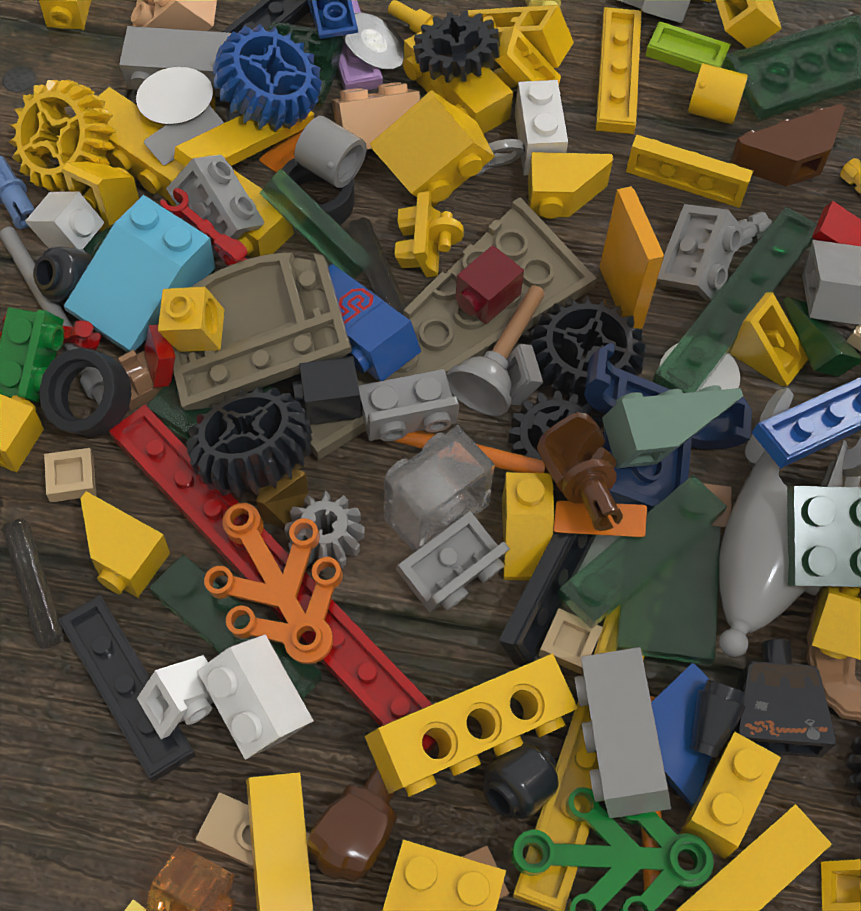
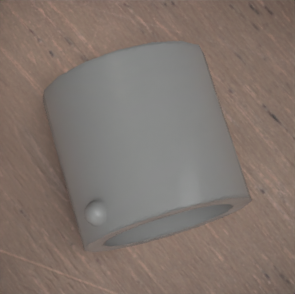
M318 116L312 119L300 134L296 143L294 157L300 166L335 187L342 188L349 184L360 170L365 159L367 147L366 142L362 138L330 119Z

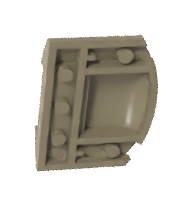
M292 252L254 257L220 269L191 286L206 287L225 311L221 350L178 352L173 347L176 357L173 372L181 406L184 410L209 408V404H220L223 402L224 395L231 398L239 395L241 389L247 393L259 386L264 387L300 374L299 363L343 358L352 351L324 255L314 254L316 261L295 258Z

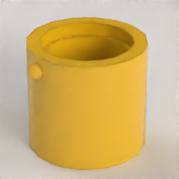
M702 63L687 113L733 125L748 75Z

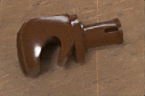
M576 412L548 429L540 437L537 450L547 470L567 500L573 503H584L592 520L593 527L598 531H606L614 528L608 515L612 516L617 525L623 519V514L609 491L616 482L617 474L614 469L617 462L613 455L602 447L605 443V438L597 423L588 414Z
M377 766L363 787L346 786L340 798L325 810L309 834L307 841L309 856L315 861L316 867L325 876L334 880L341 878L355 883L368 874L385 848L393 831V826L397 821V814L389 805L396 791L388 794Z

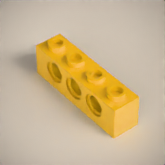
M552 653L379 727L364 737L388 794L405 788L408 797L436 785L433 774L449 767L454 777L480 765L481 762L477 754L493 748L497 757L522 746L523 741L520 735L535 729L539 738L566 726L562 716L578 709ZM511 698L518 700L522 705L523 719L517 718L512 713L510 708ZM468 716H472L479 721L482 728L480 739L475 738L468 731ZM424 734L436 740L439 747L437 759L429 757L423 750L422 739Z

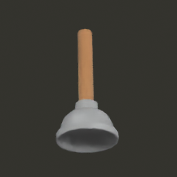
M533 285L528 289L492 351H487L484 356L470 357L461 364L454 365L449 369L446 377L451 394L456 396L458 401L466 407L489 416H502L508 411L511 405V380L506 370L508 367L507 358L544 298L545 292L541 287Z

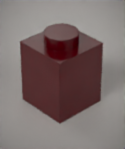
M492 245L457 274L455 300L466 314L470 316L475 315L487 325L521 295L524 269Z

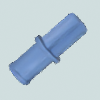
M0 156V204L5 206L16 228H30L25 222L27 219L26 215L29 214L30 216L35 208L26 194L27 186L23 180L17 179L7 160Z

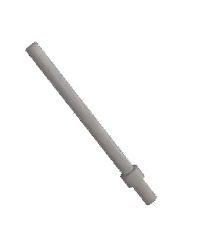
M13 227L3 228L0 231V238L42 310L64 319L63 326H72L59 303L49 301L39 291L33 277L35 263ZM63 343L66 351L78 348L72 343ZM86 367L79 372L82 376L80 384L87 396L95 399L99 405L104 392L103 377L98 369Z

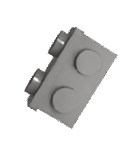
M222 155L193 158L166 188L176 206L180 205V203L174 199L173 190L175 188L184 190L189 198L190 209L203 220L207 219L210 221L215 230L221 235L225 234L237 240L244 232L260 229L264 225V220L257 211L255 203L247 195L234 174L233 168ZM212 245L213 256L219 257L218 253L214 249V246Z
M684 204L665 251L657 281L662 286L696 291L706 301L715 302L720 289L726 284L728 268L734 252L741 245L742 226L728 209Z
M444 369L359 385L360 407L369 441L377 439L395 441L403 438L407 433L422 430L431 433L439 432L457 422L460 405L456 396L452 397Z

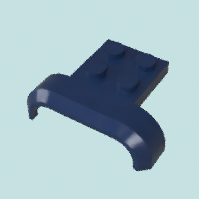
M613 343L598 349L589 359L584 393L585 398L594 409L605 415L616 405V400L626 394L640 392L643 394V397L657 396L662 392L671 390L613 366L608 360L614 355L615 345ZM745 398L739 399L723 414L658 464L618 469L615 466L616 482L609 490L614 501L620 504L647 506V514L674 524L684 519L691 447L709 450L727 449L750 440L752 409ZM605 430V443L603 445V448H605L612 454L609 440Z

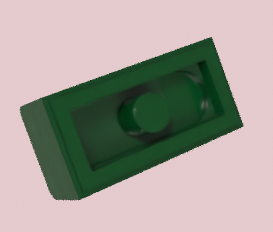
M786 297L783 300V304L814 371L840 377L861 363V357L857 351L846 342L844 337L827 320L809 317L807 302L791 297Z

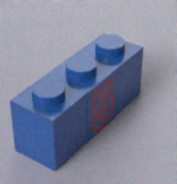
M332 264L328 268L352 348L347 357H354L355 369L360 373L367 371L378 381H384L421 352L412 322Z

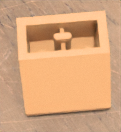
M137 0L136 7L131 15V21L135 27L209 31L214 26L217 0Z
M401 82L378 85V93L368 94V89L363 88L339 91L340 98L331 99L336 124L362 138L366 142L367 149H372L370 142L420 100L419 91L408 89L407 83L401 84Z

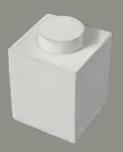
M79 191L49 192L25 220L48 248L62 246L82 250L105 223Z

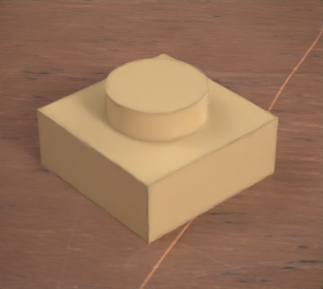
M91 448L44 454L46 495L50 503L79 499L86 491L96 496L94 456Z
M558 608L540 649L539 656L543 658L553 653L558 665L583 675L581 657L592 655L603 627Z

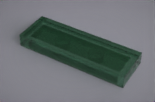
M280 169L260 191L259 194L324 255L331 264H334L353 279L361 274L373 261L372 257L283 170Z

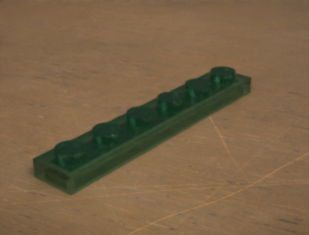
M785 207L658 368L652 382L668 389H681L683 393L699 391L732 349L744 319L766 292L774 293L812 244V240H815L812 238L817 224L792 209Z

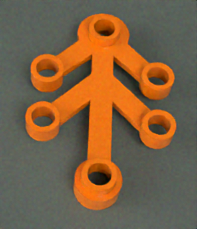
M238 503L231 506L223 517L224 530L233 542L244 544L266 584L235 577L228 568L215 566L204 577L205 587L213 597L218 599L230 596L280 608L288 624L257 618L249 607L241 605L232 608L226 616L227 628L235 637L240 639L250 636L259 637L266 634L269 641L284 644L289 656L298 663L314 664L321 661L329 654L333 645V633L330 626L325 622L334 589L339 586L343 578V572L339 563L331 557L320 558L314 563L312 576L316 586L305 614L297 600V595L311 551L320 541V533L316 524L310 519L302 518L296 520L291 525L289 536L293 544L282 574L261 537L264 524L258 510L248 503ZM242 514L249 516L247 523L244 525L235 526L233 524L236 517ZM310 529L313 531L312 536L308 540L300 541L297 539V535L301 530ZM326 567H332L336 570L335 575L329 580L319 578L321 570ZM217 577H228V582L223 588H213V582ZM247 615L250 617V622L245 628H234V622L239 616ZM306 631L316 633V638L310 645L299 643L300 636Z

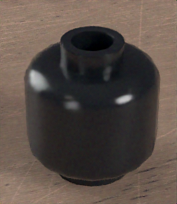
M62 246L51 247L38 258L33 270L35 284L43 297L52 302L66 303L93 259L92 254L82 249Z
M523 743L522 746L498 756L486 767L484 773L485 786L483 792L489 805L505 818L527 819L536 814L558 790L559 780L553 756L543 747L533 746L529 743Z

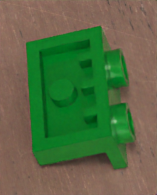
M8 307L0 339L1 395L9 398L16 395L29 402L41 404L39 389L42 376L51 361L55 359L56 352L63 344L64 319L45 310L38 309L37 312Z

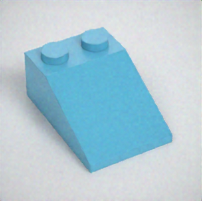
M143 195L114 223L64 304V308L77 319L90 322L94 326L93 329L127 353L132 350L135 351L147 339L149 325L159 324L162 290L189 288L207 277L216 268L210 237Z

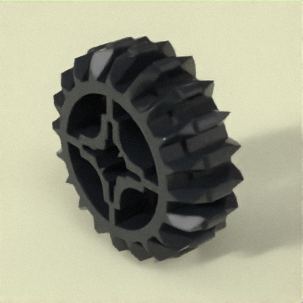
M588 295L582 300V304H577L571 297L566 301L565 308L554 303L550 309V314L542 313L538 326H535L531 332L530 341L532 343L529 345L533 347L543 380L540 387L552 385L551 393L553 397L555 391H560L561 394L567 395V401H569L570 397L576 394L578 399H583L584 405L589 404L584 394L588 362L592 354L609 343L615 345L614 355L608 359L609 362L623 371L639 376V374H642L645 365L643 360L646 354V344L642 343V329L634 328L633 316L621 317V305L612 310L607 308L605 298L598 305L591 304ZM591 344V350L588 351L586 358L582 359L583 352H586L588 345Z
M259 386L251 393H246L241 389L237 396L230 398L224 395V401L220 404H209V413L197 415V425L188 429L190 438L186 442L187 453L191 459L190 464L193 471L206 484L208 489H216L222 496L234 492L241 498L247 491L252 490L258 496L264 487L271 486L276 489L277 481L282 478L291 480L292 469L303 468L304 457L311 454L310 446L313 439L311 435L312 429L304 408H301L300 403L292 398L290 393L280 394L277 388H272L265 393Z

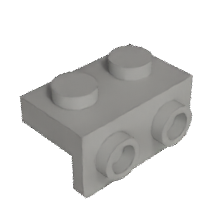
M469 511L398 564L396 571L429 613L433 612L440 605L448 611L469 594L465 586L478 577L482 583H485L505 567L501 559L510 548L505 542L497 545L472 512Z

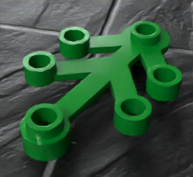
M586 787L577 788L568 796L566 811L572 819L579 822L585 821L608 846L554 844L546 833L540 830H528L516 839L511 850L514 866L518 871L528 876L540 875L550 866L609 869L586 894H579L573 898L568 904L567 911H575L576 904L581 901L588 903L593 911H601L639 870H656L661 872L641 896L628 898L621 904L619 911H628L630 904H638L644 911H655L678 886L693 888L704 883L711 875L714 864L712 852L704 840L689 833L677 835L656 812L620 817L626 823H638L659 848L639 847L613 818L609 819L608 813L599 805V801L595 802L593 791ZM577 796L586 797L591 804L590 812L581 813L576 810L574 798ZM526 846L536 847L541 855L539 863L530 864L526 862L522 854L523 848ZM680 852L688 853L694 861L692 870L688 871L680 867L678 863Z

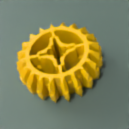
M47 80L46 86L42 84L34 85V95H22L25 103L24 108L14 109L19 118L17 123L9 125L16 131L15 137L8 141L14 147H17L12 158L21 163L19 172L30 177V182L36 186L44 187L48 191L69 192L62 171L66 163L91 161L98 164H110L105 155L107 150L115 149L112 143L109 142V136L115 133L116 130L112 126L107 125L113 115L108 110L103 109L105 101L100 96L94 95L95 91H92L91 88L81 84L78 85L77 82L71 80ZM71 106L76 116L71 117L67 115L65 107ZM51 155L53 158L58 159L59 167L53 165L49 158Z

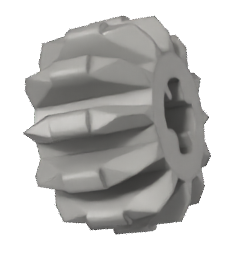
M326 490L321 496L322 501L315 502L312 497L306 495L304 499L305 508L292 506L290 511L292 522L286 523L287 525L285 526L286 537L291 539L289 530L296 520L302 518L312 520L318 530H320V541L312 549L307 567L320 558L331 557L343 569L346 565L345 555L357 557L360 552V544L357 541H361L365 537L364 526L359 524L361 513L358 508L348 509V499L344 495L335 502H331L330 494ZM303 529L298 533L297 539L300 541L308 540L312 536L313 531ZM322 529H327L328 534L323 535ZM292 540L288 543L289 551L293 544ZM328 567L324 568L321 571L325 573L328 570Z

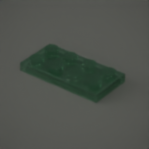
M857 14L726 54L723 66L727 70L748 75L743 96L759 120L861 88V17Z

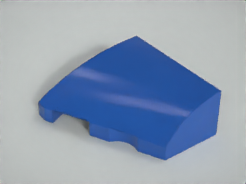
M694 663L684 670L651 702L667 784L691 807L694 806L701 793L712 756L690 749L693 740L692 733L698 690L703 691L706 680H709Z

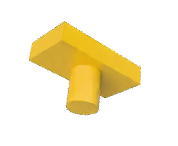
M515 25L502 31L499 47L500 56L494 59L501 67L494 70V73L510 89L518 86V82L558 80L559 85L561 75Z

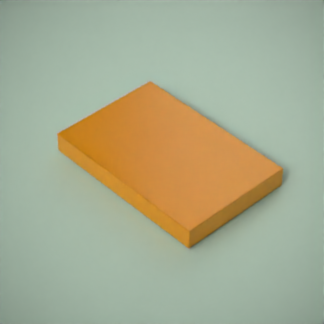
M630 186L617 189L599 268L616 307L621 305V317L633 316L634 328L642 329L664 259V253L635 190Z

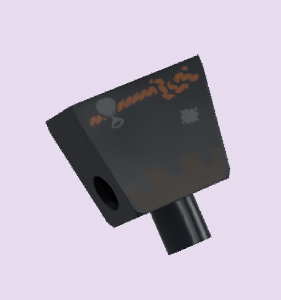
M770 639L762 642V662H749L738 678L737 689L746 693L742 705L747 707L733 733L736 732L777 755L822 758L836 745L820 671L815 666L792 664L791 642L784 639Z

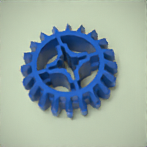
M259 23L253 30L244 26L238 33L232 32L223 45H220L213 64L212 74L215 75L213 87L221 90L219 93L220 101L231 103L230 114L235 112L243 114L244 123L252 119L257 121L259 130L266 123H269L274 131H277L282 125L290 129L297 121L302 122L303 119H306L318 102L317 97L322 81L319 79L321 68L313 65L314 54L303 52L304 42L296 44L291 41V32L282 36L278 34L276 26L268 32Z

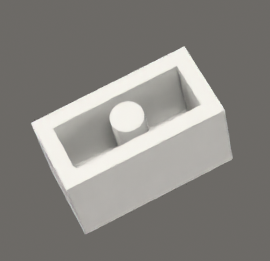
M558 80L518 82L514 115L518 140H521L525 145V153L521 157L523 175H528L531 152L566 153L568 138Z
M266 634L229 647L197 670L245 760L281 743L313 722L310 713Z

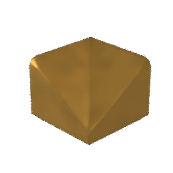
M292 469L291 480L282 478L277 481L276 489L271 486L261 489L256 502L263 522L284 529L287 525L286 523L292 522L290 516L292 506L302 508L304 499L309 493L307 474L305 472Z

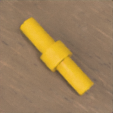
M392 0L388 6V13L409 24L410 30L415 33L421 32L423 24L433 25L432 18L434 16L422 9L415 11L397 0Z

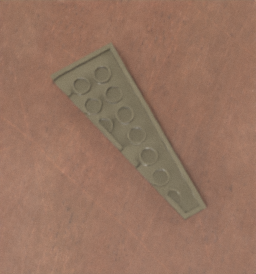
M520 197L512 202V208L499 221L495 219L488 226L487 232L474 245L470 244L462 252V257L446 273L441 272L403 310V315L412 322L421 352L385 380L444 369L447 374L454 365H459L470 357L484 356L487 351H492L531 286L541 287L545 295L523 332L538 324L542 313L550 314V309L554 303L565 307V303L570 297L575 301L594 289L597 278ZM494 245L524 269L521 295L486 325L475 315L470 316L460 308L455 300L457 274L490 246ZM356 370L358 386L379 382L367 371L360 373ZM362 411L360 418L310 424L313 439L310 446L311 452L320 460L365 432L366 426Z

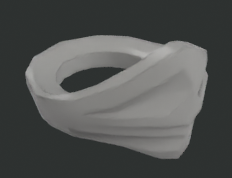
M505 139L488 143L495 157L483 166L482 170L475 176L483 174L488 169L507 165L521 158L525 153L524 143L517 139ZM502 151H513L510 154L498 153Z

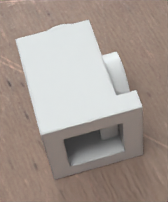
M204 655L155 670L137 697L160 739L169 737L178 723L184 721L187 725L194 724L211 712L213 700L197 672L198 669L208 663Z

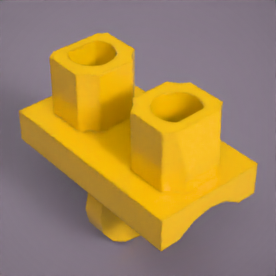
M430 191L418 193L417 205L398 209L397 221L403 236L414 235V239L397 241L395 243V258L401 268L421 267L426 278L438 276L440 251H450L451 245L459 243L464 237L463 225L460 221L453 218L451 212L444 211L441 213L432 207Z

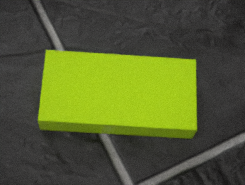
M659 21L647 46L645 56L699 74L702 63L722 68L731 44Z

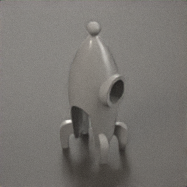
M789 388L775 392L762 412L760 422L789 409L794 396ZM753 434L745 449V454L752 470L727 520L719 556L720 596L725 617L731 626L729 630L721 634L719 646L723 653L731 657L741 656L747 651V633L763 628L781 615L804 591L815 596L822 587L788 586L787 486L779 477L780 467ZM861 437L852 449L848 448L845 440L843 441L835 461L829 464L820 487L859 486L861 479Z

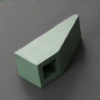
M713 385L691 393H683L681 389H671L657 396L643 397V394L640 392L621 396L616 400V405L602 417L611 451L617 462L616 468L658 464L743 397L741 388L722 390L720 386Z

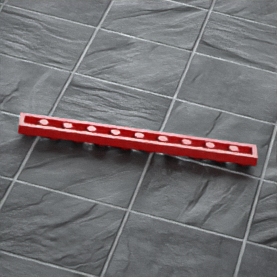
M146 405L140 407L109 430L113 441L241 578L266 584L244 544L233 542L223 527L225 512L239 502L231 493L222 496L218 490L208 489L206 484L194 473L190 464L191 459L187 453V447ZM242 514L235 518L233 524L235 526H242L247 523L249 516ZM263 528L261 537L283 574L289 554ZM306 572L297 595V600L305 614L316 586V582ZM331 599L325 622L332 630L333 645L329 654L320 662L368 714L382 727L433 705ZM269 606L283 623L288 624L280 608ZM306 631L300 636L299 640L304 645H310L314 642L316 633ZM424 734L422 747L427 754L437 745V742L433 737Z

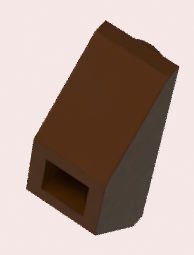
M840 103L828 108H818L810 114L792 120L785 119L774 126L759 131H749L738 137L730 163L752 170V176L786 187L819 176L832 150L845 107Z

